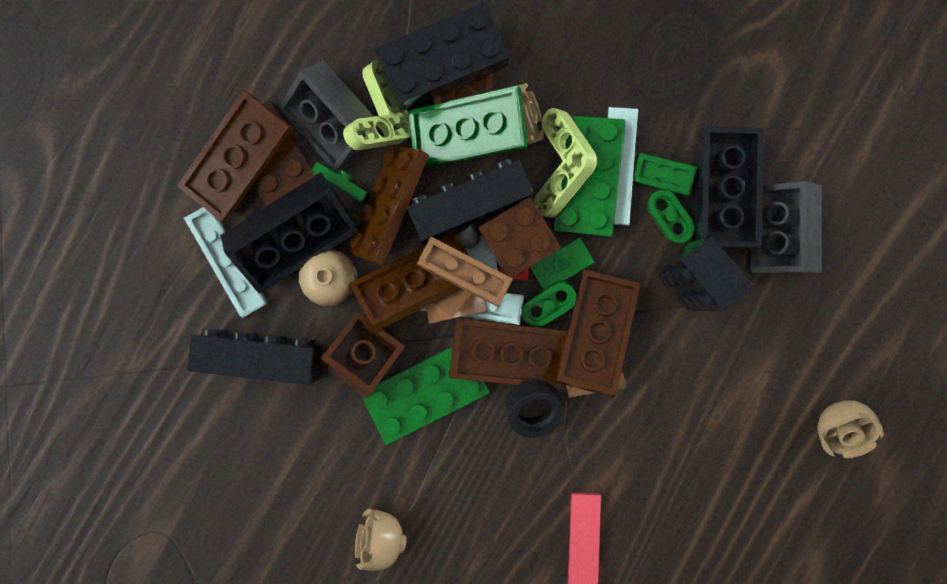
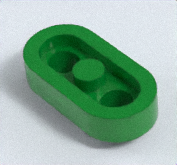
M658 190L648 198L647 210L668 241L680 244L688 241L693 236L694 223L671 191ZM658 200L665 202V210L662 211L657 208ZM675 224L680 225L682 228V232L679 235L673 232Z
M557 281L527 299L522 307L524 321L529 326L542 327L570 310L576 303L574 287L568 282ZM564 291L567 296L560 300L556 298V293ZM535 306H539L542 309V312L538 315L531 312V309Z

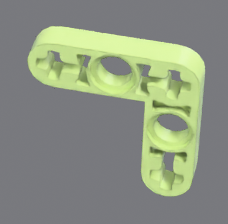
M374 60L364 67L362 75L379 116L356 119L344 128V139L354 150L399 144L411 137L409 113L407 110L400 112L379 60ZM384 96L390 100L392 107L386 102ZM376 126L382 130L384 137L377 132Z
M551 108L543 116L542 129L563 162L534 198V204L542 217L554 218L561 212L593 173L597 165V156L570 115L565 111ZM569 135H571L572 143L570 147L566 149V139ZM567 176L568 183L562 191L561 183L563 178Z

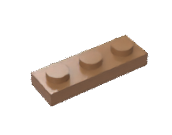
M433 237L430 238L417 262V266L496 307H499L513 278Z

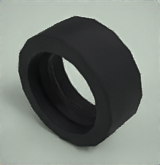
M531 380L523 382L514 387L506 399L505 407L510 427L523 437L538 438L546 436L555 431L562 422L564 410L560 395L553 385L545 381ZM545 400L551 403L548 411L539 417L525 418L517 413L529 401Z

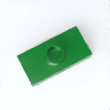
M640 153L633 175V182L689 196L697 167Z
M316 162L311 170L315 176L322 172L330 185L361 204H366L370 198L368 192L352 183L355 178L340 169L338 173H335Z
M578 238L531 266L530 269L543 290L557 281L566 280L595 262L581 238Z

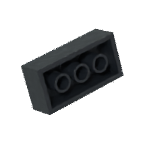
M486 2L374 48L400 112L505 69L509 64V55Z
M704 126L695 133V166L697 171L694 178L693 241L712 236L723 249L753 250L762 248L764 128Z
M506 159L494 165V171L484 174L483 170L467 176L468 181L457 186L455 182L439 188L440 193L429 198L428 194H424L411 200L412 205L408 206L407 209L421 242L426 245L431 237L437 240L453 232L455 233L468 227L472 223L476 224L507 211L528 197L532 198L534 193L520 160L512 163L511 159Z
M320 172L224 232L220 237L224 253L258 293H261L303 267L312 257L325 253L359 230L346 206L323 173Z
M712 236L681 245L656 266L660 272L658 277L661 282L668 288L671 286L679 294L676 297L686 310L691 308L692 311H725L754 286Z
M217 328L202 329V334H191L187 371L305 385L319 381L321 366L318 362L322 357L323 346L315 345L316 340L298 338L292 339V342H286L287 337L280 335H263L262 339H258V333L240 331V333L232 332L231 336L228 335L229 330Z

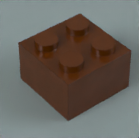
M531 197L478 227L481 237L502 272L511 278L561 249Z
M357 311L321 357L318 364L362 397L367 398L405 346L383 329L374 332L367 317Z

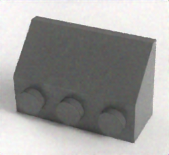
M325 61L301 70L278 107L335 172L361 151L354 150L346 143L343 135L344 128L356 119L374 117Z
M807 181L763 185L762 248L750 250V273H822V185Z

